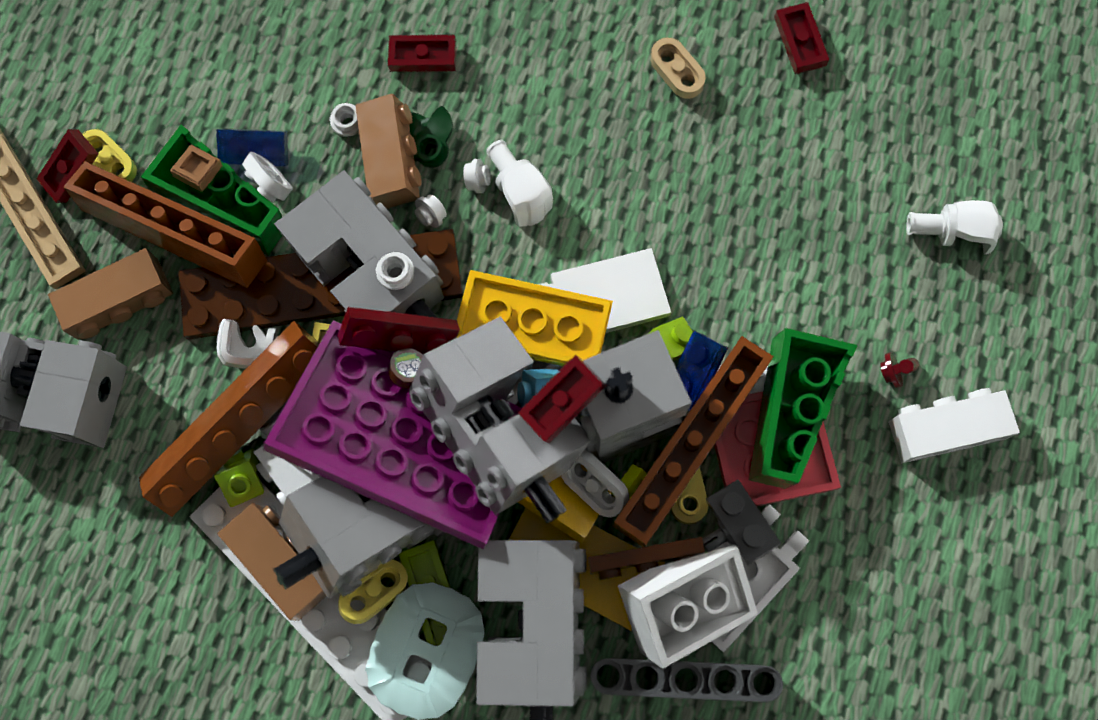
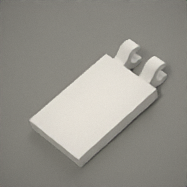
M652 248L550 274L552 284L549 285L552 288L613 301L606 333L671 315Z
M770 504L761 512L769 526L781 515ZM798 530L785 541L780 549L777 547L750 565H747L741 556L758 614L800 569L792 559L806 546L809 540ZM727 541L722 545L718 546L717 548H715L714 550L728 547L731 545ZM757 615L714 639L712 642L724 653Z

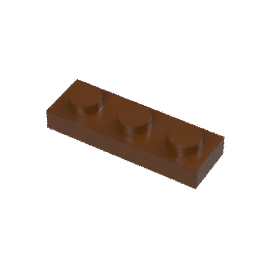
M702 537L591 556L588 557L590 575L598 573L599 580L622 576L621 569L636 567L637 573H642L650 568L659 566V562L670 560L675 562L703 554L705 550Z

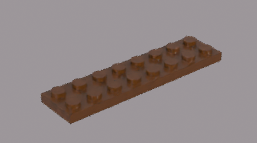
M447 229L410 235L416 244L413 250L420 258L427 255L439 270L437 274L444 283L440 286L444 295V299L441 301L463 298L454 230ZM296 253L266 257L267 262L248 288L203 267L180 270L179 281L183 335L187 340L217 336L219 325L223 319L234 320L239 325L240 332L252 330L255 325L263 329L288 325L293 321L301 323L345 316V308L330 290L355 271L350 266L327 285L323 286Z

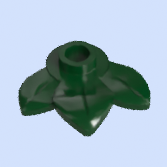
M440 106L433 112L430 119L421 114L411 112L410 134L414 138L417 147L414 161H419L427 168H436L442 165L448 157L449 147L447 141L453 132V122L449 112L443 106ZM438 148L437 152L429 157L430 150Z

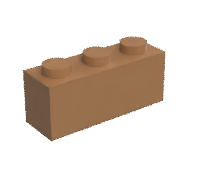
M393 93L356 104L366 186L371 192L370 197L376 205L382 203L386 209L416 201L420 197L418 186H421L422 180L414 161L417 147L414 138L410 134L409 124L412 123V114L408 105L403 104Z
M144 248L53 291L48 296L62 330L78 340L96 336L101 328L109 324L125 322L132 317V313L143 308H153L162 304L166 297L173 294V291L159 260L147 248Z
M252 502L217 534L286 617L291 621H300L326 597V594L312 574L286 590L283 585L278 583L273 569L299 553L279 526L280 516L269 505L263 508V506Z

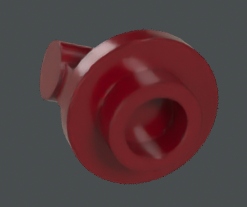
M889 352L885 354V361L881 362L880 366L886 383L892 382L895 388L903 386L901 373L915 372L919 369L920 364L916 358L904 359L898 364L894 354Z

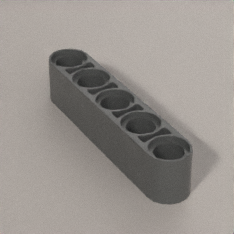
M604 658L593 665L590 673L591 682L595 689L606 695L770 702L777 699L783 689V680L779 672L773 667L766 665L676 661L662 669L651 660ZM603 665H613L618 671V681L612 687H603L597 681V671ZM644 666L654 669L657 676L656 683L649 689H642L636 683V673ZM682 668L690 669L695 677L694 685L686 691H681L675 684V675ZM727 670L733 678V685L727 692L720 693L714 685V678L719 671ZM765 672L771 678V688L767 693L760 695L754 689L753 681L758 673Z

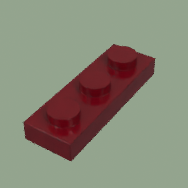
M348 307L338 333L340 346L388 351L410 348L419 351L421 354H426L456 339L460 329L457 320Z

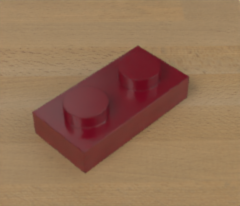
M806 2L776 10L774 19L794 74L826 67L830 59L809 3Z
M389 35V71H456V36Z
M68 129L36 179L56 203H67L71 196L64 189V185L85 161L93 164L99 153L78 129Z
M574 355L518 414L545 443H550L607 385L579 356Z

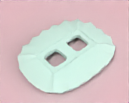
M435 583L411 585L404 592L396 596L376 631L375 640L370 648V657L366 665L368 688L376 695L382 705L416 720L439 718L455 706L474 672L477 662V642H482L484 637L482 615L469 597ZM427 618H432L447 626L446 634L439 646L425 642L419 637V632ZM411 655L419 656L431 662L432 667L424 683L407 678L403 673L408 658Z

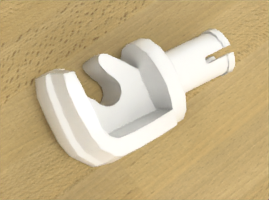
M504 140L495 141L487 148L486 152L500 172L495 183L499 190L503 191L513 211L515 223L519 227L532 226L539 223L552 209L553 194L551 186L539 169L531 164L529 160L517 161Z
M974 200L946 204L940 214L909 212L906 223L907 235H938L943 246H951L954 243L955 236L967 241L983 243L984 255L994 250L1003 229L1002 217L999 215L995 204L988 201Z
M223 319L219 325L217 335V356L225 366L246 369L278 337L277 329L269 328L267 335H265L259 326H253L252 330L256 343L253 347L248 348L242 340L237 322Z

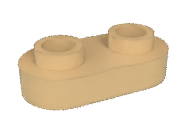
M674 38L658 40L653 45L651 51V64L677 96L684 99L698 96L704 88L706 79L702 67L678 40ZM665 56H669L673 60L671 62H665L662 60V58ZM685 80H689L693 83V85L685 86L682 84V82Z

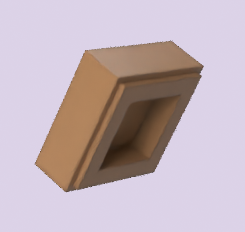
M190 145L170 169V172L174 178L203 192L221 169L222 163L220 159Z

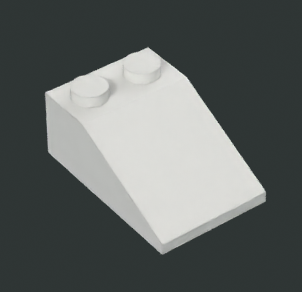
M735 545L650 568L618 585L640 653L662 669L758 615L739 549Z

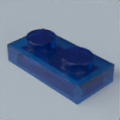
M216 129L218 159L223 163L242 165L248 154L254 152L274 166L289 165L287 131Z
M693 331L676 366V370L691 401L688 411L692 409L716 374L729 348L697 331Z

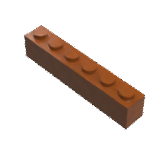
M86 161L64 185V189L81 211L246 288L249 287L267 262L254 237Z
M293 321L139 476L143 498L173 517L290 398L320 343L297 322Z
M741 336L614 521V528L641 547H645L774 356Z

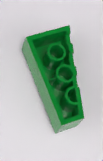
M180 125L141 176L148 190L254 237L262 252L269 256L282 237V234L274 224L282 218L280 210L262 196L250 183L242 180L227 163L221 161V169L203 192L172 176L170 169L190 145L216 157L205 144L197 141L190 134V131L183 125Z
M788 328L782 330L772 339L770 354L774 357L767 367L749 481L784 489L799 483L817 442L818 432L823 421L827 419L831 409L830 404L837 388L841 386L846 374L845 369L858 345Z

